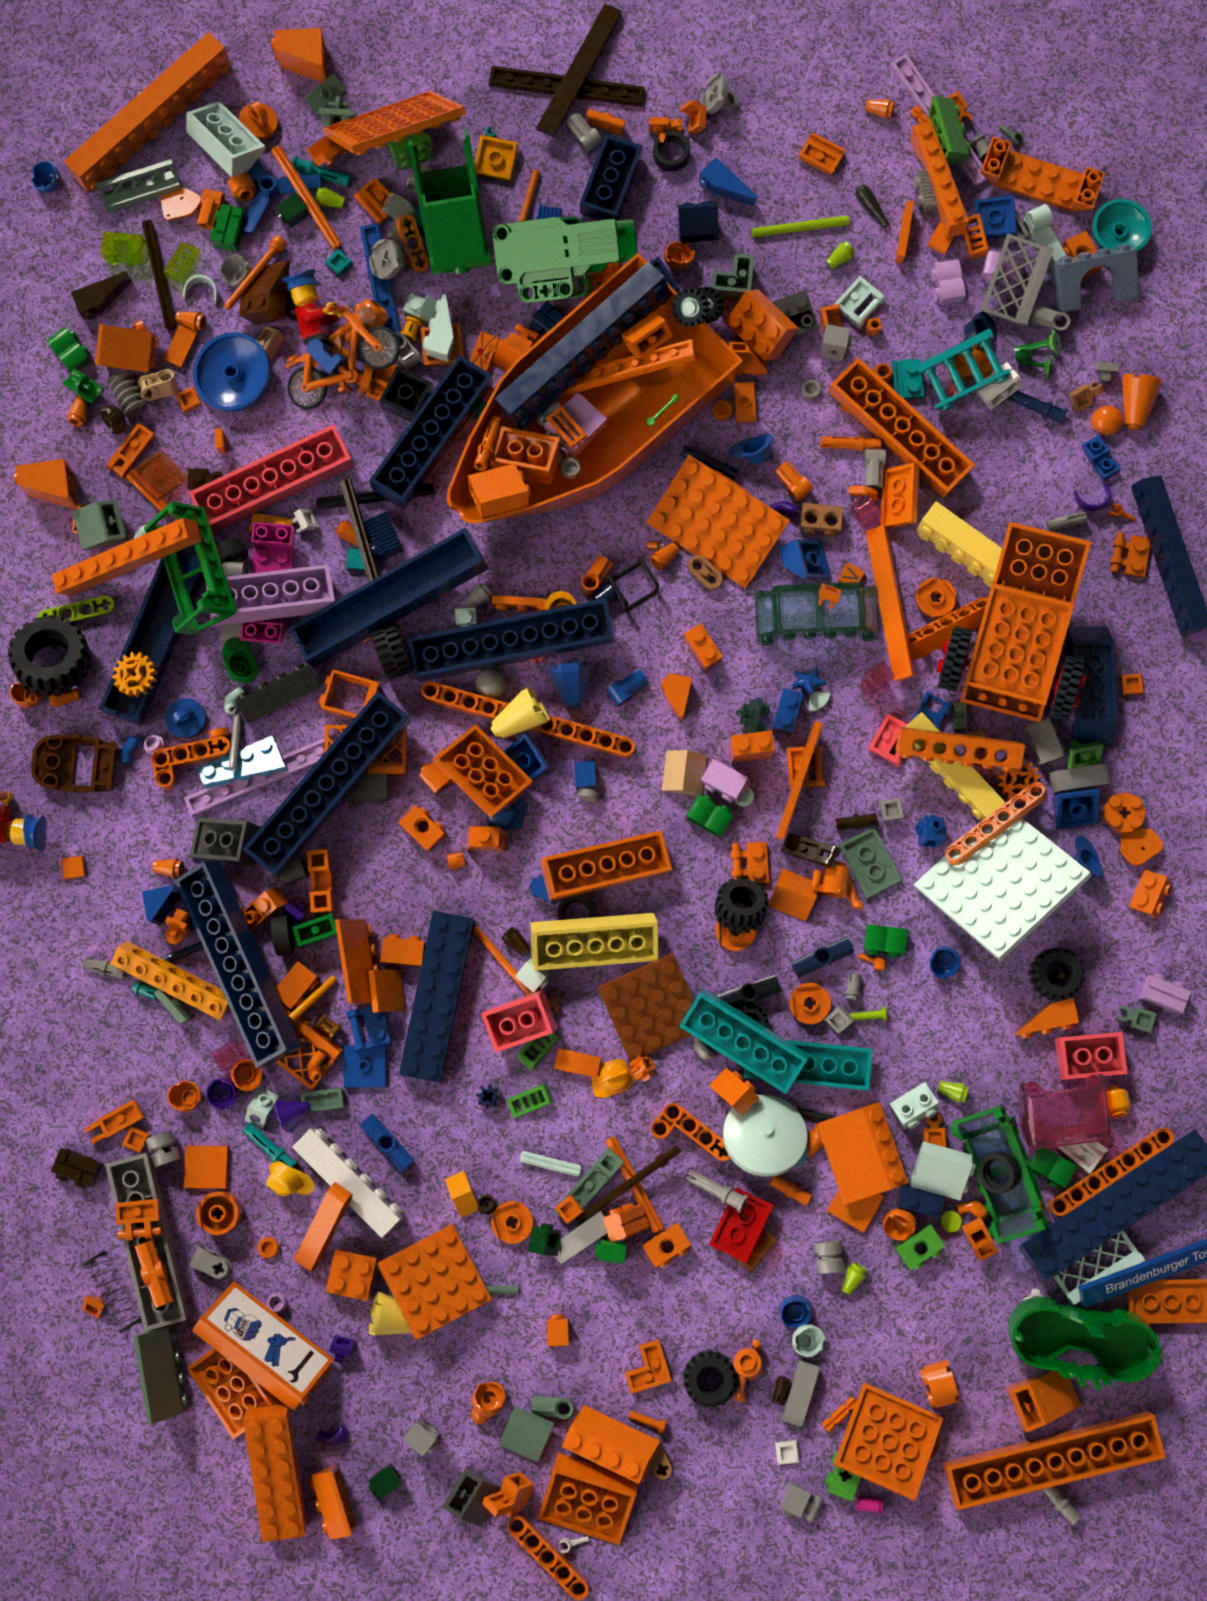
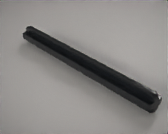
M433 483L422 484L414 497L434 495ZM375 491L356 493L358 504L389 501ZM344 495L316 499V505L319 510L347 506Z

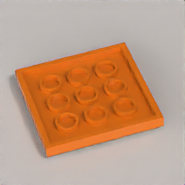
M453 1224L377 1263L415 1341L492 1300Z
M862 1383L833 1465L915 1501L944 1417L867 1383Z

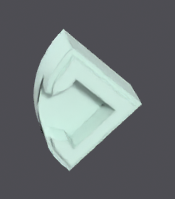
M813 691V695H809L808 712L821 709L827 703L830 692Z

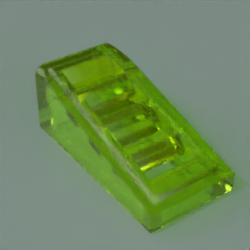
M181 242L163 271L165 277L184 284L200 249ZM184 249H187V250L191 251L192 254L189 255V254L183 252V250H184ZM180 256H184L188 258V260H183L180 258ZM177 262H180L185 265L182 267L180 265H177ZM174 268H176V269H178V270H181V271L178 273V272L174 271Z

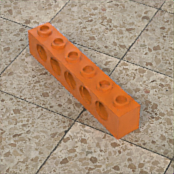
M899 727L895 751L901 754L900 757L913 759V756H921V760L933 761L936 758L941 759L942 763L947 764L960 761L962 762L961 765L973 767L974 763L982 764V767L987 769H994V766H999L1004 771L1014 772L1015 769H1021L1025 744L1009 740ZM923 740V747L916 750L914 748L915 742ZM943 742V750L935 752V745ZM959 745H963L964 752L960 755H956V747ZM978 748H984L985 750L981 757H976L975 755ZM1004 750V757L1001 760H997V752Z

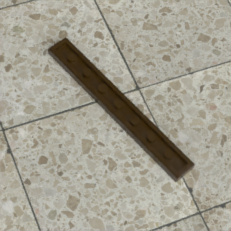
M604 3L539 121L537 131L555 138L622 15L621 10Z
M491 66L489 86L554 95L564 76ZM586 79L577 98L642 107L644 87Z

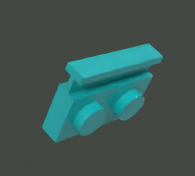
M921 359L892 360L891 362L893 388L904 400L924 398L923 378L916 366L921 363Z

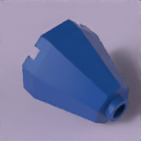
M582 661L557 664V668H554V664L549 665L550 674L563 704H568V708L580 707V703H583L585 700L591 671L590 661H586V665H583Z

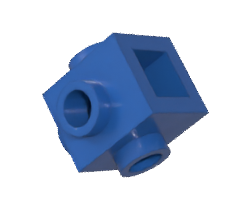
M929 814L925 815L916 824L915 833L918 835V846L938 848L946 841L947 828L944 825V818Z

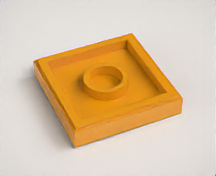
M480 135L474 163L476 175L511 182L519 143Z

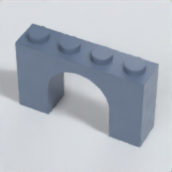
M1121 244L1111 250L1110 248H1102L1096 253L1082 252L1078 254L1079 256L1072 258L1071 256H1063L1058 261H1053L1056 307L1061 312L1082 309L1081 281L1091 268L1099 265L1108 266L1111 271L1113 295L1115 298L1121 301L1139 297L1137 250L1129 246V244Z

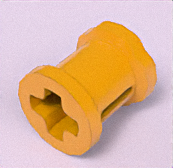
M406 316V324L400 333L404 334L409 342H416V334L419 327L422 326V322L414 317Z

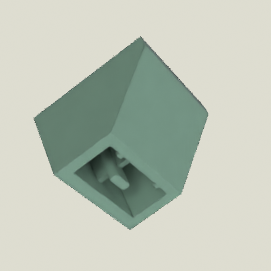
M117 499L95 502L72 512L82 551L120 545L126 539Z

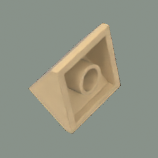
M690 750L666 751L662 791L702 796L703 783L701 778L705 773L707 756Z

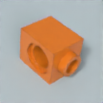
M551 1314V1318H547V1346H569L568 1317H564V1314Z

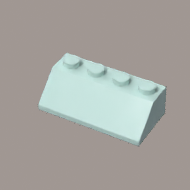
M220 101L187 112L186 132L231 177L249 171L265 150V145Z

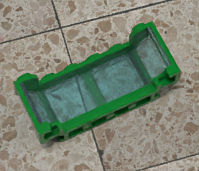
M1004 1104L952 1121L951 1130L954 1137H958L960 1141L964 1140L962 1144L964 1152L972 1155V1163L975 1164L974 1175H977L979 1183H977L978 1190L986 1199L985 1208L988 1215H991L993 1218L991 1227H989L991 1238L995 1239L997 1244L1045 1230L1049 1226L1048 1219L1043 1211L1045 1202L1012 1117H1008ZM995 1152H1007L1013 1155L1021 1167L1019 1184L1014 1189L1002 1194H994L988 1191L981 1184L978 1176L981 1160ZM1000 1160L993 1161L990 1166L993 1180L1000 1185L1007 1184L1009 1180L1007 1166Z

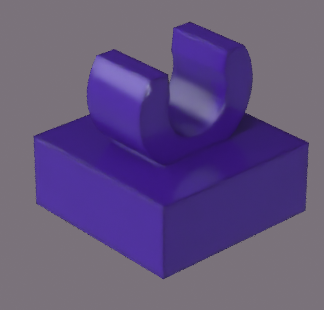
M301 900L295 906L289 902L284 906L282 915H288L291 923L297 926L304 920L305 915L303 912L306 910L307 905Z
M338 1335L334 1336L329 1352L335 1353L334 1362L342 1363L345 1356L350 1357L355 1344L354 1339Z

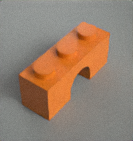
M328 849L307 851L308 872L311 878V892H309L311 913L314 915L335 913L331 852Z

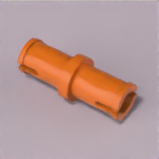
M777 1175L772 1176L769 1182L770 1186L783 1192L785 1197H791L804 1206L811 1199L812 1194L797 1187L793 1181L790 1183Z

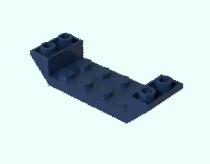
M1108 626L1068 627L1067 647H1071L1072 656L1085 659L1083 674L1086 675L1083 689L1079 688L1077 693L1080 695L1077 709L1074 708L1075 724L1071 726L1072 740L1081 744L1098 741L1103 743V746H1113L1118 717L1114 642Z

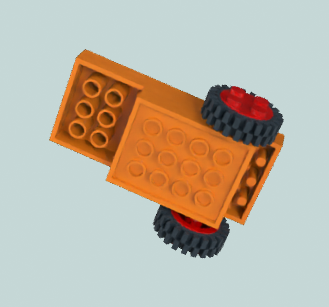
M1010 521L972 658L969 659L968 651L973 630L954 626L950 639L944 641L942 652L945 653L944 659H940L936 671L940 673L938 688L956 692L963 670L967 666L969 669L960 702L1040 723L1050 689L1052 688L1054 695L1049 717L1068 721L1072 709H1077L1080 695L1077 694L1078 689H1083L1086 675L1083 674L1085 659L1066 654L1059 677L1056 678V681L1053 678L1071 619L1091 541Z

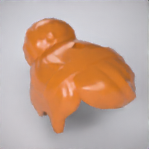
M491 1381L486 1384L480 1383L477 1385L472 1396L473 1409L471 1411L472 1420L475 1424L487 1423L490 1417L498 1414L506 1403L504 1385Z

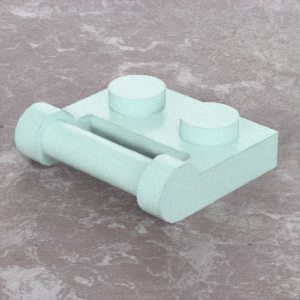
M859 276L834 305L840 304V312L858 329H861L865 324L864 321L879 305L886 301V298L864 278ZM869 296H872L874 300L859 316L856 315L855 311Z

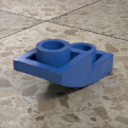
M1099 435L1082 444L1084 453L1102 481L1120 472V466L1109 454V447Z

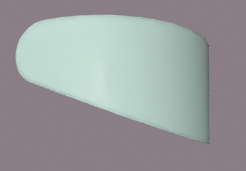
M197 274L186 281L183 290L184 300H186L188 291L193 285L207 283L214 288V304L217 305L218 291L209 277Z

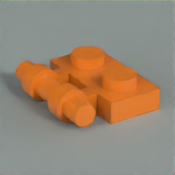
M1118 532L1116 539L1113 541L1114 554L1110 560L1112 565L1111 572L1119 573V567L1122 566L1125 567L1124 575L1144 578L1150 549L1149 539L1131 535L1129 542L1124 541L1125 533ZM1122 549L1127 550L1126 559L1121 558Z
M767 842L746 843V851H740V843H733L730 858L733 859L731 874L734 880L737 877L748 876L752 882L755 880L758 884L769 883ZM741 858H747V869H741Z
M159 1199L115 1203L116 1225L125 1224V1230L117 1232L118 1240L126 1239L127 1241H132L140 1237L152 1239L154 1236L162 1235L161 1227L152 1226V1221L161 1220ZM144 1222L143 1229L133 1228V1223Z

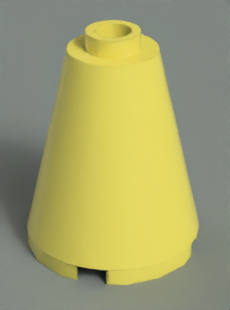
M530 687L523 689L492 721L493 726L491 730L496 737L500 736L504 739L549 721L550 718L546 709L536 699L537 695Z
M377 1292L370 1314L373 1323H369V1335L410 1334L411 1331L394 1297Z

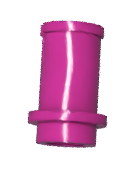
M857 1496L856 1511L876 1512L877 1515L878 1512L883 1513V1499H879L878 1496L876 1499Z

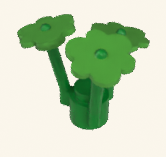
M1051 329V335H1048L1049 339L1015 346L1016 362L1021 361L1022 366L1030 365L1044 368L1043 372H1047L1046 378H1049L1053 367V355L1045 363L1029 361V359L1033 358V350L1050 347L1056 355L1060 354V335L1054 329Z

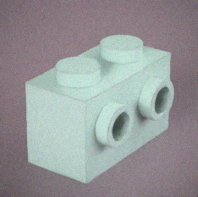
M925 1082L889 1103L892 1113L904 1130L919 1125L920 1120L925 1117L930 1118L934 1116L938 1109H940L938 1100Z

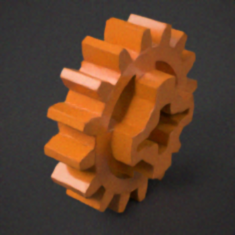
M1024 759L1021 769L1027 772H1021L1018 769L1010 772L1004 771L1001 768L999 772L1002 775L996 777L997 780L1001 781L997 788L1003 789L1000 795L1006 793V800L1008 801L1017 795L1012 790L1021 792L1029 785L1030 778L1032 783L1037 782L1042 777L1035 773L1038 768L1032 769V762L1026 765ZM1007 774L1010 778L1008 785L1006 783ZM1026 777L1020 784L1013 786L1017 779ZM1035 789L1032 793L1037 795L1039 790Z

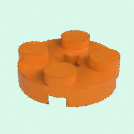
M929 578L918 587L915 594L916 606L922 614L931 619L941 618L949 614L954 608L956 591L953 585L945 579ZM933 593H934V595H938V594H939V595H940V598H939V601H940V602H938V603H937L936 601L933 602V601L931 600V598H932V595H931V594H933Z
M1118 793L1111 796L1105 804L1103 819L1106 825L1108 824L1114 832L1130 834L1144 822L1145 808L1138 796L1129 793ZM1122 809H1126V811L1129 812V815H1127L1126 818H1123V815L1119 814V811H1122Z
M717 921L715 926L716 939L722 947L729 951H742L746 949L756 937L757 930L753 931L751 929L750 933L742 931L741 934L738 933V936H734L733 933L728 931V927L724 928L721 926L722 922Z
M816 983L799 985L792 991L789 998L791 1014L797 1021L804 1024L821 1022L831 1008V999L828 992ZM807 998H811V1001L816 1003L812 1006L811 1010L808 1009V1006H804Z
M504 1202L493 1213L491 1220L493 1233L503 1242L509 1244L520 1243L532 1231L533 1215L530 1209L521 1202ZM510 1216L518 1219L516 1228H512L511 1225L507 1226L506 1222L509 1221Z

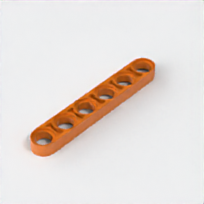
M1040 782L1028 785L951 844L945 851L948 862L951 865L962 864L1043 802L1047 797L1045 786ZM1035 789L1042 790V793L1039 796L1031 795L1032 791ZM1020 801L1026 803L1021 809L1015 808V805ZM1002 814L1010 815L1006 821H1000L999 817ZM987 826L993 827L991 833L985 834L982 832ZM970 839L977 840V843L973 846L966 845ZM952 852H961L958 858H950Z

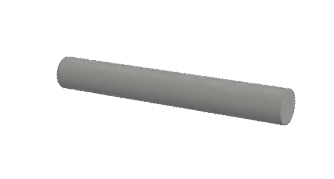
M235 714L233 717L228 767L230 771L237 770L242 720L240 714Z

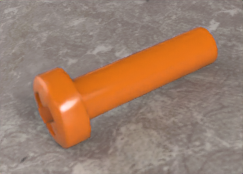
M631 1410L628 1417L657 1429L658 1434L661 1435L664 1433L667 1425V1420L662 1419L661 1422Z

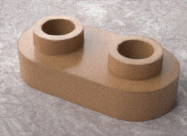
M695 555L690 558L688 562L690 574L706 589H718L722 584L721 573L701 555ZM695 564H700V565H701V569H699V570L695 569V568H694V565H695ZM713 577L716 582L710 583L708 579Z

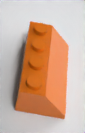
M584 1405L571 1424L562 1447L631 1481L641 1484L646 1481L661 1441Z

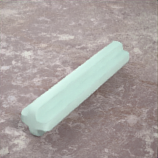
M526 1151L521 1153L520 1161L522 1163L577 1177L580 1175V1165Z

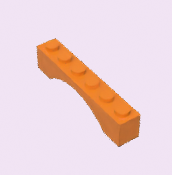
M932 121L915 125L912 128L910 140L915 155L924 165L930 178L946 239L966 233L969 220Z

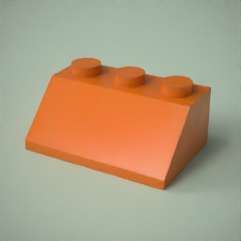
M501 427L493 455L490 459L492 469L515 463L518 471H522L524 480L551 485L557 469L560 437Z
M338 1464L313 1472L311 1479H309L311 1491L316 1493L318 1499L315 1501L318 1513H322L324 1519L322 1528L325 1535L328 1534L329 1539L352 1536L357 1525Z

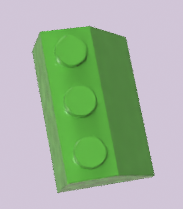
M932 97L928 115L934 126L948 166L966 162L970 154V146L964 139V125L959 122L960 111L958 105H955L954 100L951 98Z

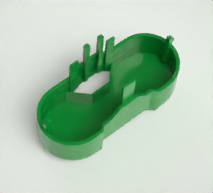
M1032 1297L1017 1305L1008 1320L1007 1330L1009 1339L1015 1352L1023 1362L1035 1368L1059 1371L1062 1378L1071 1379V1377H1074L1078 1380L1081 1387L1086 1386L1084 1379L1091 1380L1098 1390H1101L1099 1379H1101L1104 1385L1112 1386L1111 1380L1127 1383L1138 1382L1150 1376L1158 1364L1163 1363V1359L1160 1358L1161 1346L1157 1336L1141 1316L1131 1311L1116 1308L1107 1313L1058 1305L1054 1298ZM1069 1349L1087 1351L1093 1354L1098 1364L1079 1365L1072 1361L1067 1363L1057 1357Z

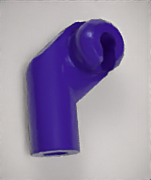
M339 1426L337 1431L331 1434L319 1430L316 1441L329 1446H336L346 1440L348 1430L343 1426Z

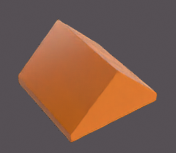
M782 868L768 907L806 921L818 892L812 889L811 879Z

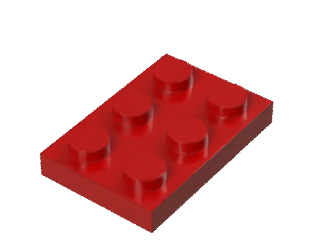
M736 1187L735 1192L743 1196H749L748 1203L742 1213L737 1212L736 1208L727 1205L709 1245L748 1264L775 1206Z

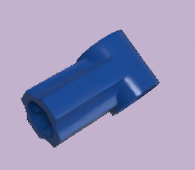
M637 669L623 680H618L606 689V692L617 707H619L623 701H628L634 693L645 687L649 682L643 672Z

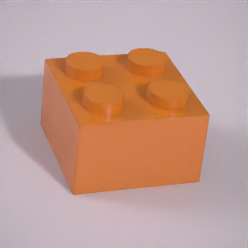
M341 1248L335 1249L325 1292L368 1301L379 1257Z

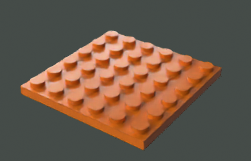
M427 91L324 127L323 132L326 137L351 153L362 155L367 153V149L375 147V149L382 148L389 141L399 142L404 140L406 135H419L424 132L423 129L429 127L435 129L441 127L443 122L458 121L461 119V116L466 115L464 106L433 91Z

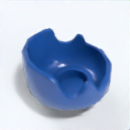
M41 161L32 168L33 179L31 178V182L38 192L50 193L58 188L61 183V174L53 162Z
M947 946L935 949L929 958L931 972L934 976L941 979L955 975L961 965L959 954L955 949Z

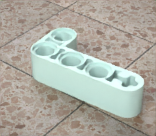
M1043 204L1028 211L1022 223L1029 233L1028 238L1031 242L1054 248L1046 270L1054 285L1053 261H1058L1060 257L1067 255L1050 226L1052 212L1047 204Z

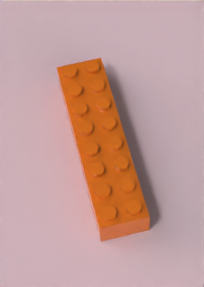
M859 357L830 385L828 393L877 438H881V442L905 464H919V477L943 499L973 470L975 464Z

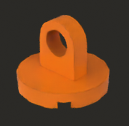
M255 101L241 110L238 120L261 141L269 139L277 131V115L266 104Z

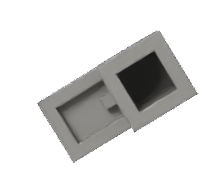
M390 193L381 211L394 218L386 237L398 241L400 237L396 228L397 218L401 215H411L415 219V211L409 201L396 193ZM404 220L402 226L405 227V225H410L409 221Z

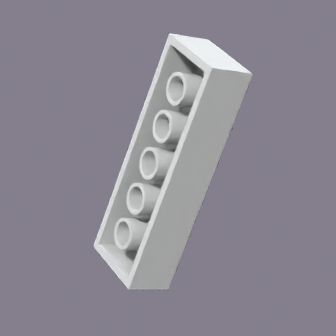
M310 1128L292 1146L294 1150L330 1186L337 1182L353 1193V1198L349 1205L381 1238L386 1236L404 1218L401 1215L402 1209L396 1203L390 1204L386 1200L388 1195L381 1188L375 1189L372 1185L373 1180L366 1173L361 1174L357 1170L359 1166L351 1158L346 1159L342 1155L344 1151L336 1143L331 1144L327 1140L329 1136L323 1129Z

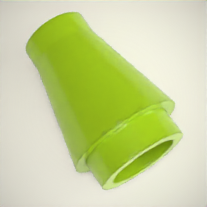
M319 187L315 201L322 207L342 209L345 197L325 187Z
M844 241L837 246L825 262L834 270L836 267L852 259L855 251L847 241Z
M940 1080L937 1092L957 1103H965L969 1087L964 1086L965 1083Z
M852 1262L851 1265H848L841 1290L848 1295H852L867 1277L866 1273L868 1270L864 1266Z

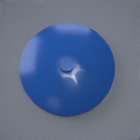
M237 332L221 334L206 343L199 352L193 369V380L200 397L213 408L223 412H239L253 406L266 392L271 378V363L266 350L254 338Z

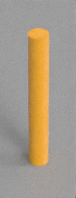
M331 975L288 1016L289 1020L295 1022L337 982V979Z

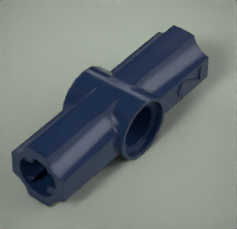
M846 936L790 963L797 978H800L854 953V949ZM819 952L827 954L828 959L825 963L818 960L817 954Z

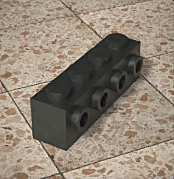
M304 663L293 667V672L289 674L283 672L274 677L275 681L269 684L265 681L257 685V690L252 693L247 690L239 694L236 704L246 723L319 688L320 683L310 664L304 665Z

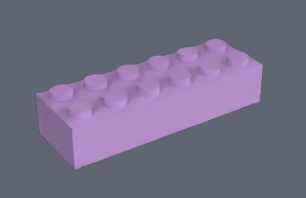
M328 564L227 576V582L237 612L233 616L212 625V627L316 613L335 602ZM210 613L211 620L221 616L220 614Z

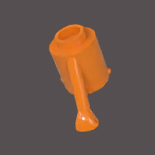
M834 861L835 866L833 869L824 867L822 885L820 884L822 871L814 870L812 878V889L814 891L820 892L825 896L847 898L852 904V908L864 909V905L858 899L850 874L851 869L846 867V863Z
M757 1339L752 1342L753 1349H742L734 1357V1368L740 1377L738 1389L733 1397L739 1402L746 1401V1381H754L765 1372L763 1361L758 1354L762 1345Z

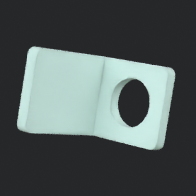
M260 1088L247 1108L245 1121L248 1123L252 1122L254 1126L263 1129L267 1116L279 1096L264 1088ZM251 1115L258 1116L261 1121H255Z

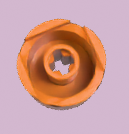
M218 1191L206 1195L196 1209L198 1225L211 1235H222L234 1230L242 1219L243 1209L241 1202L236 1195L227 1191ZM219 1209L223 1211L221 1217L215 1213Z
M948 1359L923 1366L924 1369H921L920 1373L924 1386L929 1385L930 1388L926 1392L931 1407L935 1406L937 1409L961 1402Z

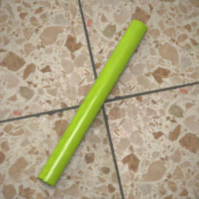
M846 215L751 228L752 238L847 226L850 224L849 216Z

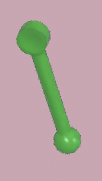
M674 394L672 396V400H670L656 415H654L653 417H649L647 419V425L653 426L655 424V420L661 414H663L674 402H678L680 400V396L678 394Z

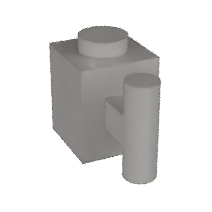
M790 1481L779 1505L783 1509L782 1513L791 1518L795 1516L801 1518L804 1509L809 1511L806 1520L814 1523L824 1498L816 1494L814 1501L811 1502L809 1501L811 1496L810 1490Z

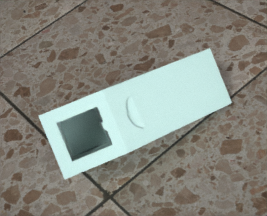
M443 294L441 300H438L436 303L435 311L437 313L435 318H431L429 324L430 333L429 336L424 338L423 348L425 349L426 356L449 362L455 343L446 294Z

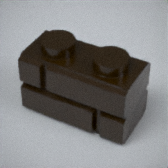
M60 1148L51 1172L55 1173V1178L67 1182L70 1179L75 1181V1186L87 1189V1186L94 1187L103 1162L68 1148Z

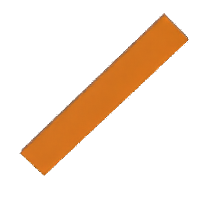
M815 721L812 725L774 839L780 841L785 839L823 727L821 722Z

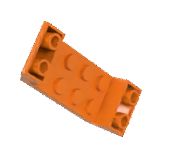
M992 137L980 173L994 187L1071 212L1092 210L1094 208L1105 172L1086 167L1083 173L1009 150L1011 142Z

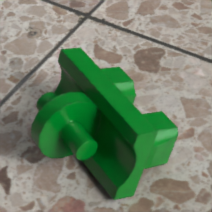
M75 368L62 383L63 386L92 405L104 391V387Z

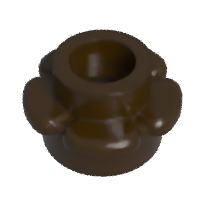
M486 1194L477 1200V1210L479 1213L487 1215L494 1213L497 1201L493 1199L492 1195Z

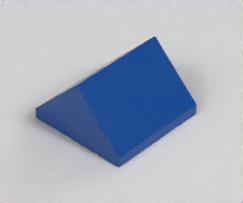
M528 732L503 751L533 781L550 771L547 762Z
M1099 789L1055 795L1052 798L1056 828L1097 824Z
M170 885L142 891L147 921L156 925L162 924L181 896L178 888Z

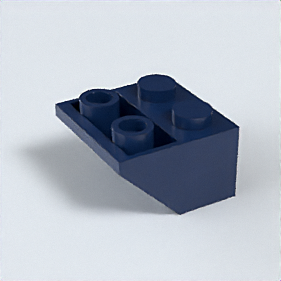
M703 201L698 204L686 202L678 205L677 229L679 242L692 243L718 240V202Z

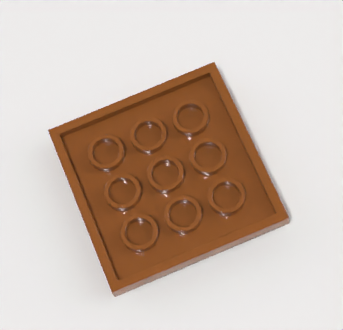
M674 953L597 986L630 1062L639 1055L644 1057L691 1036L690 1033L679 1026L694 1000Z

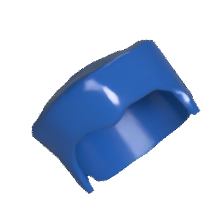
M799 1295L785 1297L779 1307L783 1324L791 1328H798L803 1324H809L813 1316L812 1303L807 1298Z

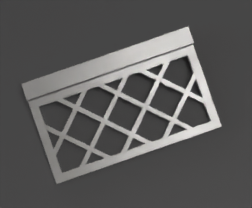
M1007 234L980 311L1016 323V325L1022 327L1026 326L1054 248ZM1009 241L1017 242L1021 250L1011 254L1008 249ZM1033 247L1039 251L1037 257L1030 261L1025 250ZM1022 252L1027 263L1017 267L1012 256ZM1009 258L1014 269L1004 274L1001 264L1002 261ZM1028 265L1031 274L1030 277L1023 280L1018 269ZM1015 271L1020 282L1010 286L1006 275ZM1003 278L1007 288L997 293L994 286L995 281ZM1021 284L1024 294L1016 299L1012 288ZM1009 291L1013 301L1003 306L999 295ZM996 297L1000 308L996 310L986 308L988 301ZM1013 303L1018 310L1015 318L1008 316L1005 307Z

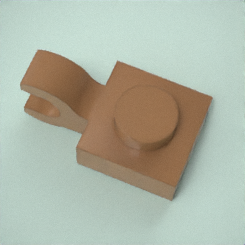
M1093 381L1088 386L1084 384L1070 392L1068 395L1073 411L1078 413L1093 404L1092 398L1104 392L1102 384L1097 385V382Z

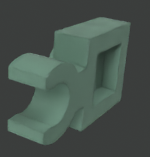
M1128 1006L1119 1007V1009L1126 1012V1016L1124 1018L1117 1016L1116 1019L1118 1021H1130L1129 1027L1151 1033L1157 1013L1135 1007L1133 1012Z

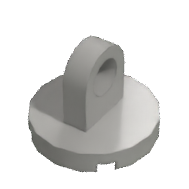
M720 74L712 76L706 83L708 87L706 92L703 91L701 95V104L707 106L706 113L715 114L720 108L732 111L738 106L739 101L737 95L729 90L728 78Z
M381 239L373 246V253L369 257V264L373 275L385 280L392 279L401 268L408 265L406 255L402 254L399 244L394 240Z

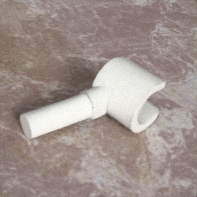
M588 1536L573 1540L569 1538L561 1539L558 1544L565 1542L568 1548L562 1549L560 1552L567 1553L572 1546L589 1542Z

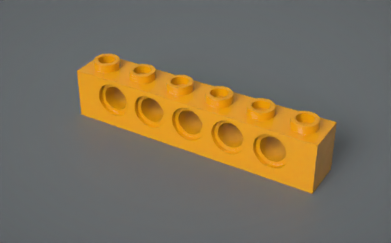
M129 941L117 947L110 963L111 965L218 1020L228 1015L230 1007L221 988Z

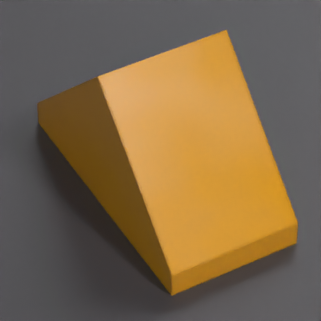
M465 1171L446 1178L445 1181L451 1199L461 1218L478 1211V1202Z

